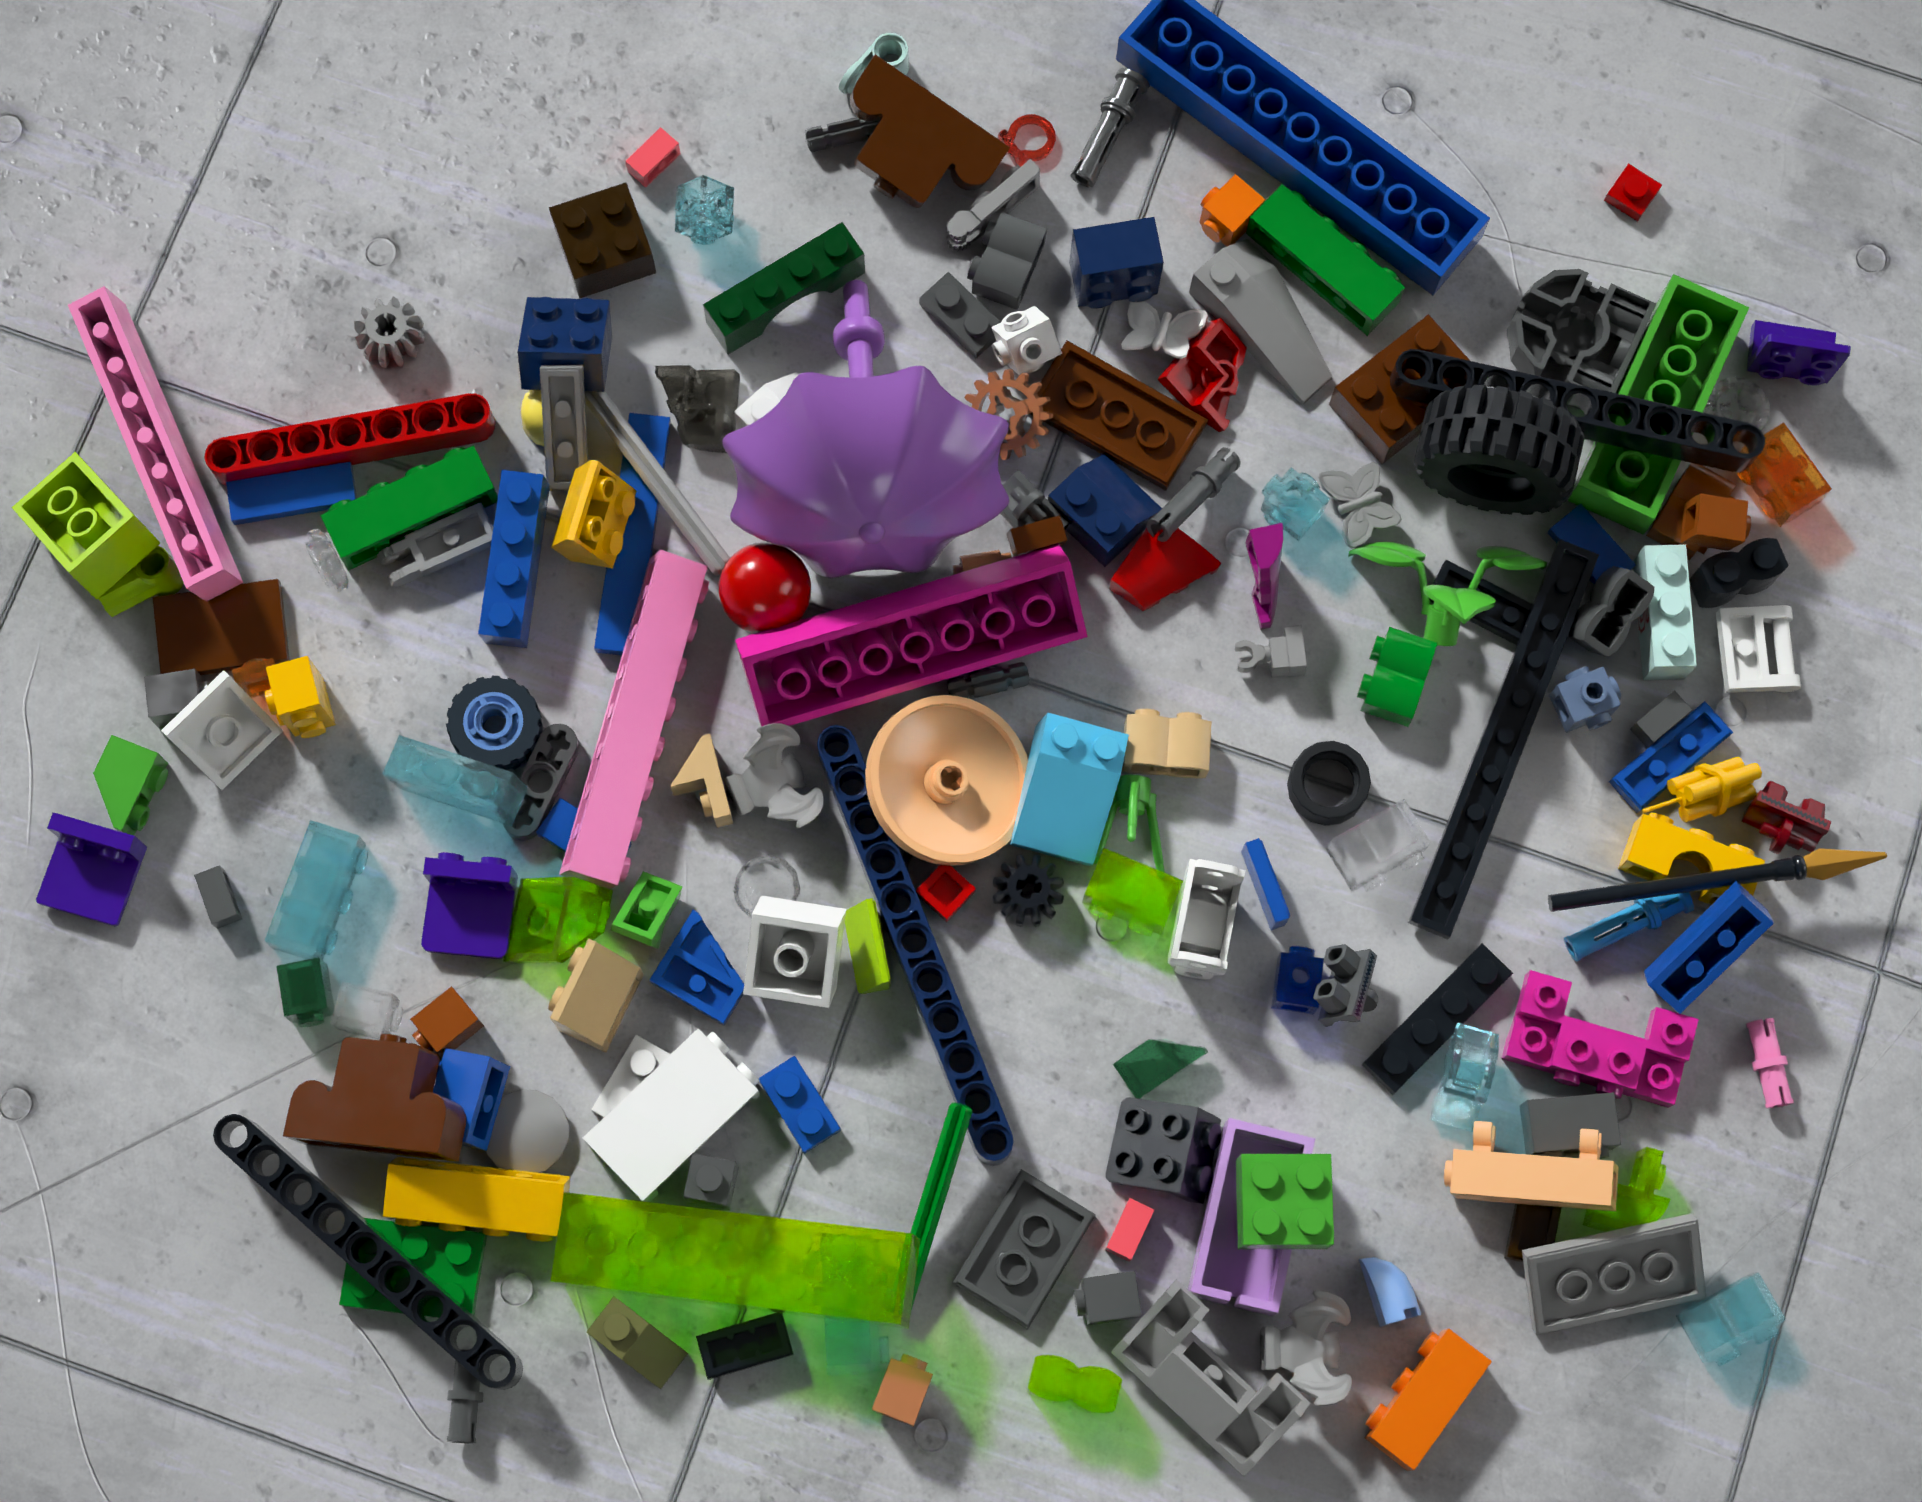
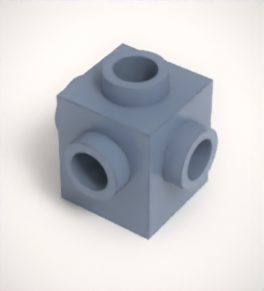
M1588 666L1570 672L1565 676L1566 681L1557 684L1549 694L1566 733L1586 725L1589 731L1610 723L1612 721L1611 716L1621 705L1619 701L1621 700V691L1618 683L1612 676L1608 677L1604 666L1590 671Z

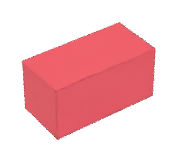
M660 127L625 161L628 173L646 188L681 154L679 143Z
M1129 1198L1105 1250L1130 1262L1153 1215L1154 1209Z

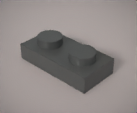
M949 272L919 298V304L975 359L996 341L991 327L1001 322Z

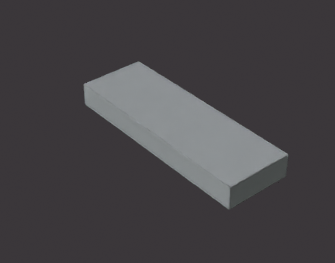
M541 365L540 383L546 480L550 486L549 491L569 490L575 469L588 462L583 365Z

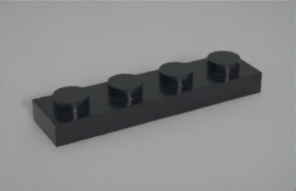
M1481 943L1362 1063V1066L1392 1095L1395 1094L1513 972Z

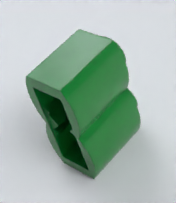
M1389 627L1385 638L1377 636L1369 657L1370 660L1376 661L1373 674L1371 676L1364 673L1356 696L1364 700L1360 711L1409 727L1434 657L1437 642Z

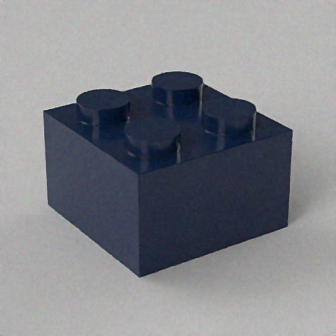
M1155 217L1073 229L1069 264L1078 307L1089 306L1090 308L1098 309L1109 306L1113 301L1126 299L1130 302H1142L1158 294L1164 261Z
M527 297L517 351L521 389L541 390V365H583L584 390L588 392L605 391L612 343L609 300Z

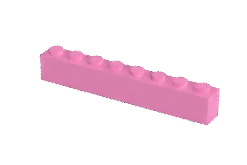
M105 286L72 302L68 307L186 589L207 602L242 584L243 581L126 304Z
M659 550L649 559L560 869V876L609 890L618 886L619 881L624 882L628 875L631 858L626 857L630 841L634 842L637 839L642 826V817L638 816L641 802L647 801L653 787L654 778L649 776L653 761L657 762L664 748L665 738L660 736L664 721L668 722L674 712L676 698L671 696L675 681L680 682L684 675L687 658L682 657L686 642H692L698 626V619L693 618L697 603L702 604L709 587V581L704 579L707 571V566L664 550Z

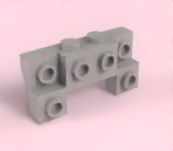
M1176 1279L1121 1339L1111 1353L1148 1386L1159 1400L1166 1403L1195 1433L1199 1434L1235 1469L1245 1476L1303 1415L1311 1403L1278 1372L1258 1392L1249 1386L1191 1332L1210 1309Z

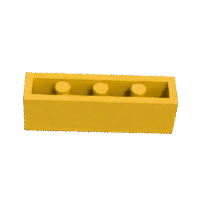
M397 1156L388 1164L383 1217L395 1218V1224L402 1226H420L422 1221L439 1223L438 1228L445 1231H464L465 1226L483 1228L482 1233L489 1236H508L509 1231L526 1233V1238L532 1241L548 1242L552 1241L553 1236L559 1237L565 1229L571 1176Z

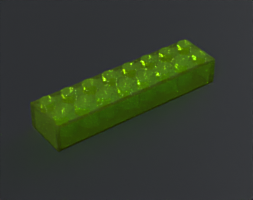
M564 1192L550 1281L566 1287L909 1329L920 1239L912 1233Z

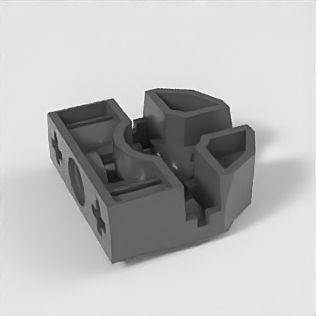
M1581 269L1553 270L1535 282L1523 295L1507 328L1511 362L1519 372L1540 376L1550 358L1559 365L1571 367L1564 382L1616 393L1656 307V303L1612 283L1608 289L1601 286L1597 289L1591 286L1592 282L1586 280L1589 273ZM1578 295L1600 304L1595 315L1589 311L1585 315L1579 312L1581 307L1573 306ZM1524 309L1545 318V323L1543 324L1521 313ZM1569 318L1568 327H1562L1558 330L1555 321ZM1609 336L1620 340L1609 365L1595 358L1603 350Z

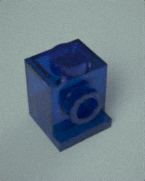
M1291 946L1289 947V953H1280L1277 958L1272 1009L1312 1015L1318 1010L1319 1003L1313 999L1316 985L1322 980L1324 958L1314 957V949ZM1293 971H1305L1308 977L1307 982H1296L1292 976Z

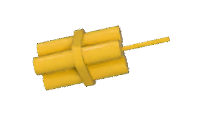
M1734 757L1713 765L1706 763L1697 765L1692 772L1667 781L1668 790L1672 795H1676L1675 799L1642 809V813L1678 802L1681 805L1679 807V815L1685 823L1709 814L1715 817L1725 814L1727 808L1755 798L1757 794L1752 783L1754 780L1761 778V768L1757 763L1745 766L1740 757Z

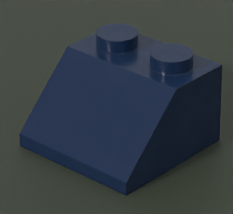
M1105 454L1079 466L1048 495V501L1069 522V526L1065 530L1104 567L1147 528V522L1162 509Z

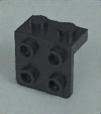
M1131 1097L1125 1098L1120 1105L1105 1174L1106 1179L1113 1184L1168 1192L1188 1202L1204 1204L1205 1194L1212 1183L1211 1166L1214 1152L1221 1141V1119L1195 1106Z

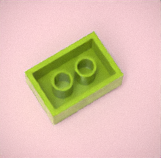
M76 452L11 507L68 573L96 600L160 544V541Z

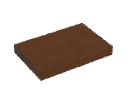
M279 579L240 584L207 602L192 592L152 597L160 674L196 669L200 675L221 673L223 670L228 672L290 661L282 587Z

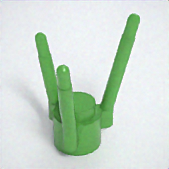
M1132 774L1120 776L1094 864L1100 862L1117 808L1120 807V813L1128 815L1127 839L1129 842L1135 841L1138 816L1144 815L1146 809L1156 874L1159 880H1163L1165 878L1156 815L1157 795L1150 793L1151 779L1148 777Z

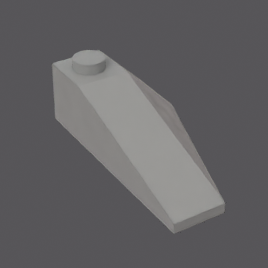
M1249 239L1222 248L1193 274L1189 293L1215 319L1221 318L1247 347L1246 350L1302 405L1332 379V374L1277 267Z

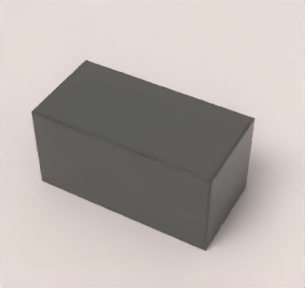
M1674 690L1639 719L1630 730L1649 748L1684 719L1692 709Z
M220 865L194 875L210 922L215 928L219 929L242 920L226 871Z

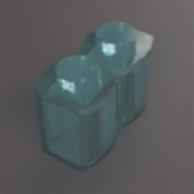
M1759 1272L1746 1275L1676 1315L1701 1361L1708 1363L1715 1360L1718 1366L1724 1365L1740 1356L1742 1353L1738 1347L1753 1339L1755 1344L1758 1345L1779 1334L1780 1332L1776 1326L1786 1320Z

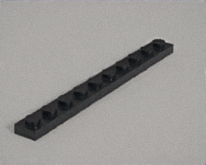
M1562 539L1557 542L1410 915L1409 924L1445 939L1451 937L1599 554Z

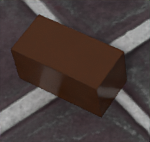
M1060 515L1012 528L1007 533L1013 557L1056 544L1062 546L1067 542Z

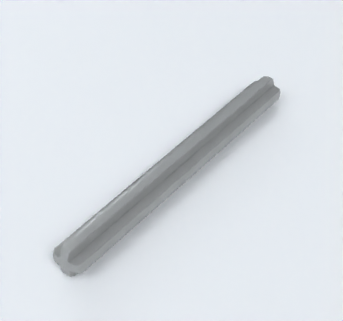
M585 391V404L710 571L716 576H720L725 564L730 559L728 554L606 392Z

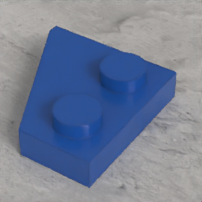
M692 910L651 976L650 982L725 1026L744 995V983L705 925L700 914Z

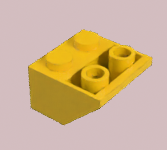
M590 460L576 468L551 548L573 562L613 568L616 557L623 546V534L628 518L635 507L637 491L599 461Z

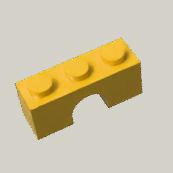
M1650 813L1649 815L1642 814L1634 822L1618 869L1649 881L1666 878L1672 862L1676 860H1686L1693 863L1701 873L1764 864L1765 860L1755 857L1754 851L1748 847L1738 844H1730L1729 846L1714 841V836L1704 830L1691 828L1688 831L1673 825L1674 821L1665 815ZM1758 882L1742 884L1741 886L1753 896ZM1729 887L1701 890L1698 900L1712 905Z

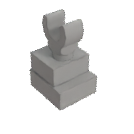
M1302 625L1285 627L1282 637L1269 638L1268 646L1255 645L1247 640H1242L1235 644L1236 652L1248 651L1253 657L1249 662L1238 663L1237 670L1239 672L1247 673L1254 670L1257 665L1269 662L1271 678L1305 675L1307 662Z

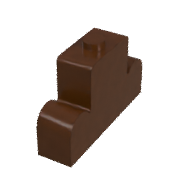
M876 54L856 82L850 95V107L859 119L879 121V124L859 152L854 162L855 167L875 180L874 188L891 199L897 195L915 208L923 206L947 169L951 171L950 174L953 182L958 187L965 190L981 188L993 175L1010 149L1008 145Z
M381 1034L380 1040L347 1037L341 1044L333 1086L331 1087L316 1080H309L300 1084L293 1092L283 1137L310 1146L459 1162L466 1127V1114L458 1103L433 1093L439 1065V1056L436 1053L417 1044L406 1043V1038L393 1034Z

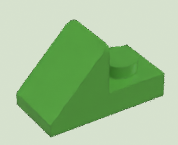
M643 871L614 919L611 931L658 949L664 926L680 899L683 886Z

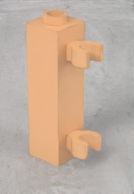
M1474 1121L1473 1151L1453 1149V1160H1447L1445 1163L1444 1184L1445 1187H1450V1193L1456 1199L1616 1211L1619 1167L1614 1161L1600 1160L1602 1134L1599 1133V1130H1580L1579 1158L1494 1152L1496 1126H1493L1492 1122Z

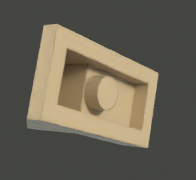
M707 734L701 736L672 782L671 790L673 795L677 796L707 788V791L699 793L705 818L714 816L718 828L733 824L711 735Z

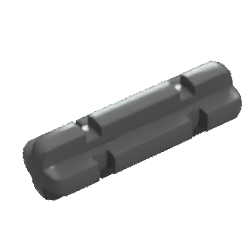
M854 117L829 123L827 128L822 129L821 125L805 130L807 146L811 152L826 149L825 145L829 144L833 148L863 141V136H868L869 139L879 121H864Z
M1019 662L1008 665V669L1005 670L1002 667L969 674L970 677L968 679H964V676L949 679L947 681V689L949 695L968 698L974 695V698L1007 691L1008 686H1012L1013 689L1027 686L1030 678L1025 663Z

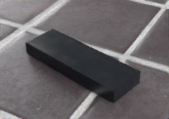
M1445 560L1432 585H1444L1456 589L1468 588L1475 574ZM1482 578L1476 590L1493 597L1496 600L1495 606L1476 614L1469 621L1517 645L1533 604Z

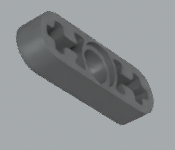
M565 724L550 725L541 733L503 810L502 824L507 833L516 840L527 841L537 836L536 831L549 814L579 753L577 736ZM564 735L566 736L567 745L570 747L568 750L560 749L554 759L556 765L561 766L560 769L556 770L551 764L539 761L541 757H544L547 761L550 760L553 754V748L549 743L550 740H559ZM540 771L549 773L553 778L552 786L544 793H536L529 788L531 776ZM523 794L534 802L543 803L541 808H538L534 803L532 804L528 812L529 818L533 821L530 826L523 824L520 830L516 829V823L512 817L514 814L522 815L528 805L525 799H520Z

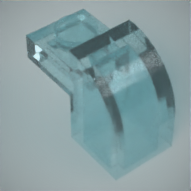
M1457 1022L1444 1058V1076L1431 1110L1432 1121L1473 1132L1474 1121H1477L1482 1105L1487 1102L1493 1082L1499 1052V1034Z

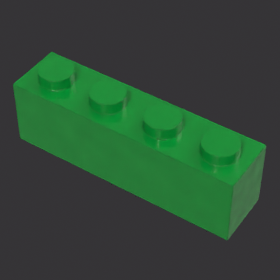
M1281 184L1250 216L1246 234L1366 336L1399 304L1405 287L1402 285L1398 275L1391 269L1382 268L1373 261L1364 246L1358 242L1352 243L1340 233L1339 227L1333 220L1317 214L1310 208L1306 198L1299 192L1290 191Z
M473 445L468 448L458 447L452 449L443 456L442 460L429 466L425 464L415 466L405 473V477L392 483H378L369 488L366 495L355 500H341L333 504L328 509V512L320 516L342 562L349 571L377 558V554L382 549L404 540L405 535L477 503H482L484 508L497 503L498 495Z

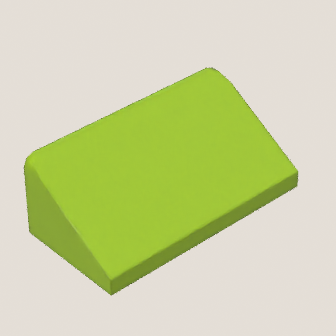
M870 898L847 909L845 916V928L859 994L888 990L891 986L876 902L873 898Z

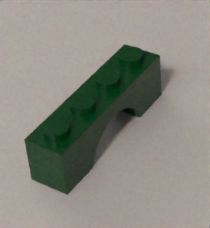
M841 222L704 303L706 323L727 355L762 335L772 319L795 301L815 292L826 291L833 293L847 282L865 273L864 252L844 223Z

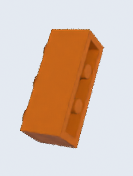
M1449 1328L1442 1330L1439 1335L1432 1331L1417 1351L1422 1356L1421 1360L1413 1371L1406 1367L1391 1387V1389L1397 1392L1387 1407L1380 1403L1365 1423L1370 1430L1364 1438L1406 1471L1416 1469L1492 1362Z

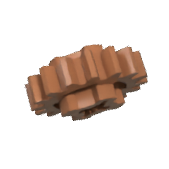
M1013 369L1004 370L1002 379H1000L996 371L988 373L989 384L982 380H976L974 385L978 393H969L964 397L968 402L972 403V408L982 412L983 403L987 396H989L991 403L986 413L996 416L1005 411L1004 407L1006 409H1014L1015 415L1010 418V422L1007 420L1009 430L1004 438L1007 442H1002L1000 447L1002 460L1010 459L1012 450H1014L1018 458L1026 456V444L1032 449H1037L1040 444L1036 439V435L1045 436L1049 434V430L1042 425L1043 420L1053 418L1052 413L1043 411V405L1051 401L1050 397L1039 398L1037 394L1042 384L1037 382L1029 386L1027 384L1029 379L1028 373H1021L1017 379H1014ZM1007 387L1021 391L1028 399L1020 400L1013 397L1010 389H1007ZM1033 413L1032 424L1025 434L1024 423L1028 415Z

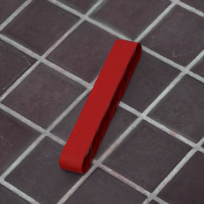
M468 393L222 437L213 440L207 446L204 459L214 477L226 486V482L344 462H351L352 465L479 443L492 436L496 422L488 401L479 394ZM480 412L484 414L483 418L475 424L465 422L467 416L471 413ZM429 421H443L441 427L437 430H424L425 425ZM389 428H402L400 434L392 439L383 437L385 431ZM358 434L361 436L354 445H342L344 439L349 435ZM319 442L314 452H301L303 446L307 443ZM266 450H278L273 459L268 461L260 460ZM229 456L236 457L232 466L219 468L224 458Z

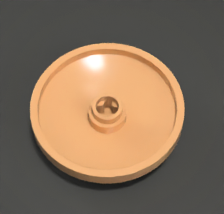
M931 696L915 701L901 709L877 733L869 750L866 763L867 795L872 811L880 826L903 850L921 860L934 864L965 865L986 858L1000 850L1011 840L1028 757L1021 741L1010 725L987 706L959 696Z

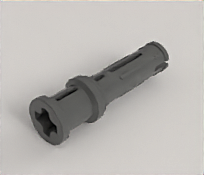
M1121 68L1117 71L1115 75L1117 82L1110 96L1105 97L1100 105L1102 112L1100 120L1070 175L1075 182L1082 186L1093 187L1121 129L1124 125L1132 122L1135 117L1134 108L1141 94L1146 93L1150 87L1148 80L1133 70Z

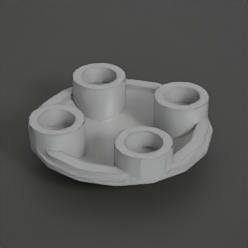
M520 1089L505 1094L500 1102L486 1151L487 1155L498 1168L537 1173L548 1170L561 1158L568 1144L570 1125L564 1110L553 1097L538 1090Z

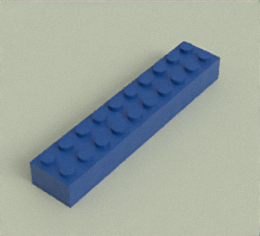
M1151 0L1120 35L1116 54L1118 62L1126 68L1141 74L1148 80L1150 86L1291 191L1294 190L1302 194L1310 205L1333 220L1338 226L1432 296L1435 295L1482 238L1490 217L1196 0Z

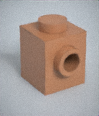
M906 1354L902 1355L900 1361L891 1358L872 1411L914 1427L933 1377L932 1373L925 1371L928 1363Z

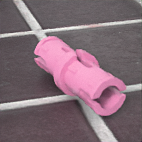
M1774 1018L1746 1023L1756 1060L1752 1062L1753 1071H1758L1766 1109L1794 1103L1784 1067L1788 1065L1787 1056L1781 1055Z

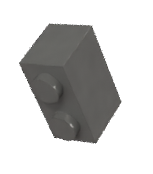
M1614 1092L1532 1099L1525 1101L1519 1106L1526 1155L1566 1157L1565 1154L1580 1153L1581 1129L1599 1130V1133L1602 1134L1600 1159L1609 1157V1150H1613L1621 1145Z

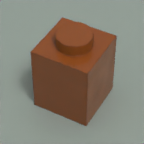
M1702 493L1684 503L1681 543L1729 551L1744 543L1751 530V517L1747 515L1748 501Z
M452 986L410 1019L418 1029L412 1034L418 1044L429 1051L435 1050L442 1058L445 1048L455 1050L484 1027Z

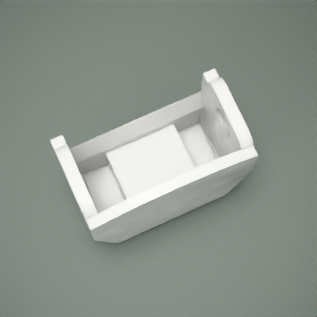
M1189 860L1180 890L1168 952V964L1174 967L1176 973L1196 979H1212L1215 975L1225 974L1228 966L1226 961L1240 887L1246 870L1208 860Z

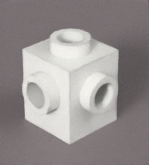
M1035 306L1025 311L1010 313L1003 318L1001 323L991 327L997 341L992 344L996 358L1002 366L1008 365L1018 375L1035 372L1045 362L1062 354L1050 319Z

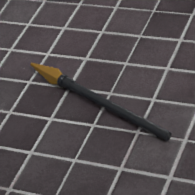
M1819 848L1803 857L1795 855L1792 858L1775 860L1767 864L1548 895V905L1550 911L1555 912L1729 887L1735 881L1742 885L1770 880L1787 881L1794 878L1800 881L1806 877L1826 880L1887 858V853Z

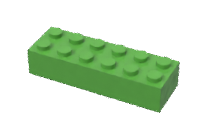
M1673 274L1657 302L1617 394L1703 413L1749 307ZM1616 414L1608 415L1610 421L1615 425H1626L1620 416ZM1657 423L1650 424L1651 429L1656 434L1667 435L1661 425ZM1594 441L1568 501L1576 505L1581 504L1591 512L1644 535L1659 512L1681 460Z

